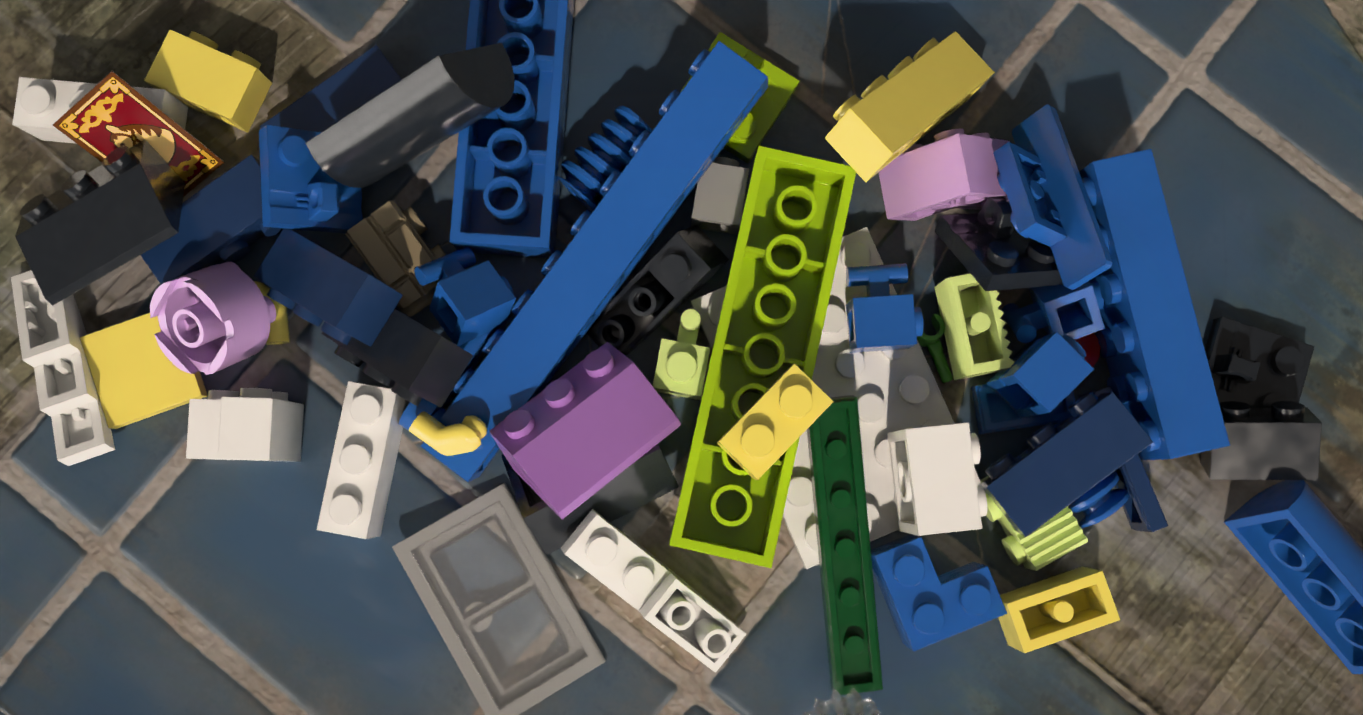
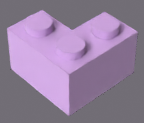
M951 129L940 132L934 136V143L925 146L913 144L879 172L888 220L915 221L953 208L980 210L989 197H1004L1006 201H1009L1007 194L999 185L997 179L999 169L993 152L1008 141L990 138L989 133L967 135L964 133V129Z

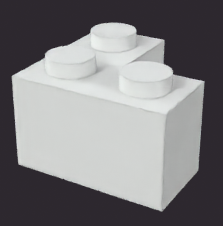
M240 388V392L209 390L208 399H190L186 459L301 462L304 404L288 401V393L272 392V389Z

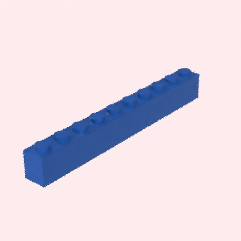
M718 41L711 52L704 49L696 57L688 71L692 78L682 92L675 89L669 94L659 110L662 119L651 133L648 130H644L630 148L629 154L633 158L622 173L615 170L607 178L599 192L603 196L601 202L592 213L586 210L576 220L570 231V234L574 236L573 240L563 253L560 250H556L546 261L541 270V274L545 278L536 290L532 292L528 289L518 299L511 311L516 317L506 331L498 329L487 341L482 350L487 356L478 369L475 371L470 368L459 379L453 390L458 396L447 410L442 407L432 416L445 426L461 424L463 419L470 415L477 416L486 424L487 434L481 439V445L473 452L446 456L440 454L425 442L421 445L423 449L465 481L469 482L479 478L500 450L489 431L502 422L510 413L518 410L547 387L767 90L768 76L720 41Z

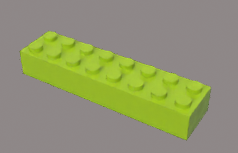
M758 146L670 537V546L772 569L799 438L759 480L753 479L717 442L793 364L797 365L812 380L856 171L849 165Z

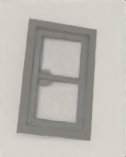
M506 483L499 485L392 546L485 715H519L606 662L544 550L523 520L519 506Z

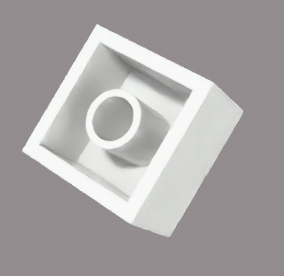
M969 422L911 428L887 433L899 531L922 536L982 529L981 517L987 515V498L983 486L977 485L974 464L980 463L981 452L976 433H970Z

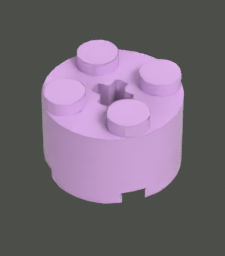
M225 262L161 284L151 299L150 318L158 316L161 332L154 335L160 349L169 361L184 372L194 374L199 371L208 375L260 352L268 340L270 323H273L276 319V309L273 302L268 297L263 296L255 282L241 271L238 265L233 262Z

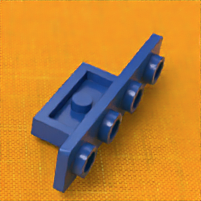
M1046 104L1013 128L1012 136L1015 144L1008 141L993 152L999 169L997 174L999 185L1007 194L1012 209L1010 219L1014 228L1021 236L1034 239L1051 247L1063 285L1074 290L1112 266V260L1056 108Z

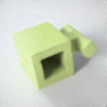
M687 309L682 313L677 341L661 339L653 387L659 393L701 400L710 347L696 345L701 317L694 309Z

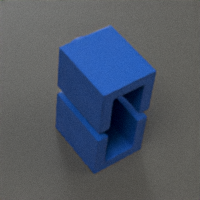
M1054 332L1041 339L1039 338L1027 343L1011 359L1014 361L1011 368L997 372L987 384L1020 418L1034 416L1035 414L1050 413L1094 368L1084 359L1086 352L1078 342L1067 335L1061 336L1058 332Z

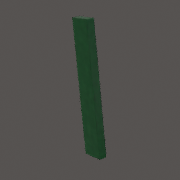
M854 395L830 397L834 402L807 429L830 684L834 696L883 690L857 397Z

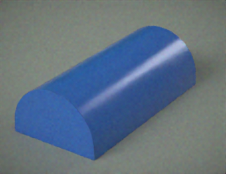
M1285 480L1252 497L1226 519L1224 523L1352 674H1363V549L1304 480Z

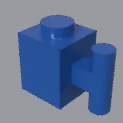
M469 247L415 267L414 270L416 279L422 286L439 280L429 309L451 341L457 346L504 326L516 300L508 280L497 273L489 260L465 270L476 263L475 255Z
M906 263L846 267L847 287L866 286L867 297L852 298L846 304L850 353L909 349L917 344V337L923 335V314L920 307H914L913 294L890 295L889 284L908 282V267Z
M1089 281L1074 290L1064 285L1031 287L1029 291L1033 304L1019 308L1018 305L1009 303L1001 310L1004 312L1002 318L1022 343L1031 342L1036 336V330L1041 328L1048 335L1058 332L1061 336L1067 335L1074 340L1105 329L1093 285Z

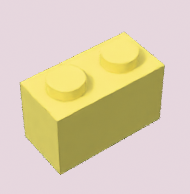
M169 30L144 81L154 89H165L186 106L248 133L272 85V82L259 70L261 63L240 51L234 50L231 56L217 50L219 46L217 43L199 33L191 31L189 37H186L173 30Z
M793 364L721 437L717 444L753 479L759 480L834 401L797 365Z
M1082 566L1000 595L1007 614L998 618L1007 644L1023 653L1120 620L1103 571Z

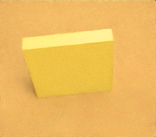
M150 313L80 337L108 428L118 429L188 404L190 399H202L208 396L199 371L190 374L180 370L169 361L160 349L154 335L161 332L158 316L150 318Z

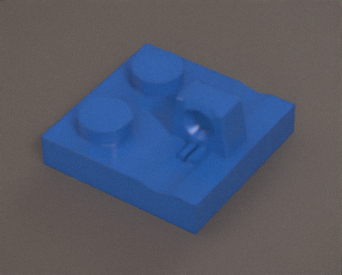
M266 125L259 130L263 227L346 234L347 230L363 220L361 188L349 187L331 178L317 164L306 145V142L322 132Z

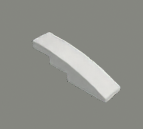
M31 270L11 277L22 360L34 367L40 411L51 416L57 460L67 466H71L115 450L111 428H108L80 337L87 335L73 294L52 306L44 298Z

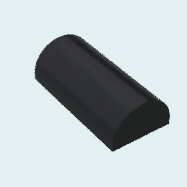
M502 43L439 55L306 142V145L321 169L337 182L353 188L370 186L508 103L514 91V73L509 56Z

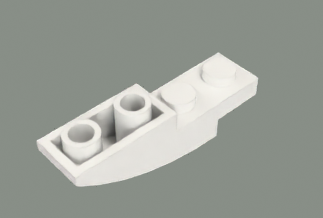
M594 509L590 511L561 547L566 556L637 609L647 621L715 673L746 636V633L718 608Z

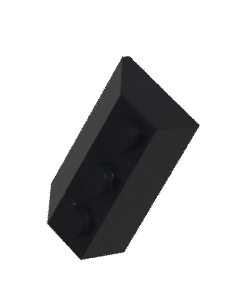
M145 139L131 148L127 146L118 147L103 160L102 165L89 173L85 170L74 173L62 184L60 190L48 197L44 194L37 195L29 200L20 210L22 217L15 238L44 298L52 306L179 232L185 182Z
M657 444L564 519H561L513 470L504 454L501 455L522 518L546 555L560 549L592 509L607 521L612 522L679 487Z

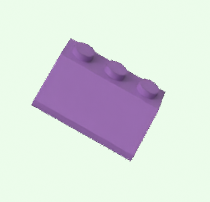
M606 342L600 348L588 354L584 360L559 379L551 382L543 391L518 410L510 413L489 432L513 470L561 519H564L681 426V423L635 363L610 343Z

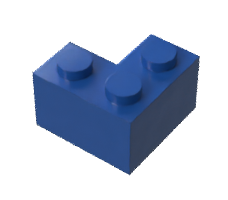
M911 534L871 550L872 569L902 643L913 652L1007 614L987 565L971 562L937 576L922 537Z

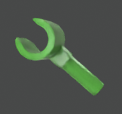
M933 314L931 321L937 334L929 336L923 333L922 336L917 337L919 345L928 348L942 383L953 380V376L940 342L945 331V323L939 315Z

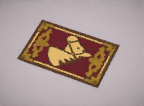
M113 71L53 124L55 128L100 162H103L118 147L127 146L131 148L145 139L185 182L183 197L225 163Z

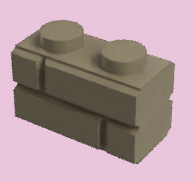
M392 200L371 213L370 217L364 218L347 230L345 235L377 279L403 295L397 307L402 313L411 317L431 304L439 281L437 280L422 286L416 279L415 267L447 254L439 244L432 249L421 235L428 228L411 206L403 211Z

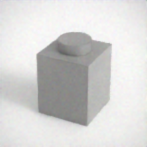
M725 157L715 158L697 183L691 227L697 225L700 229L738 234L749 168L739 167L740 163L734 159Z

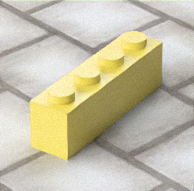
M956 31L940 43L935 38H932L914 55L913 59L910 56L904 58L888 74L889 80L884 75L874 80L861 94L863 99L860 100L855 94L844 102L833 115L838 123L827 134L825 139L856 173L867 182L966 103L995 72Z

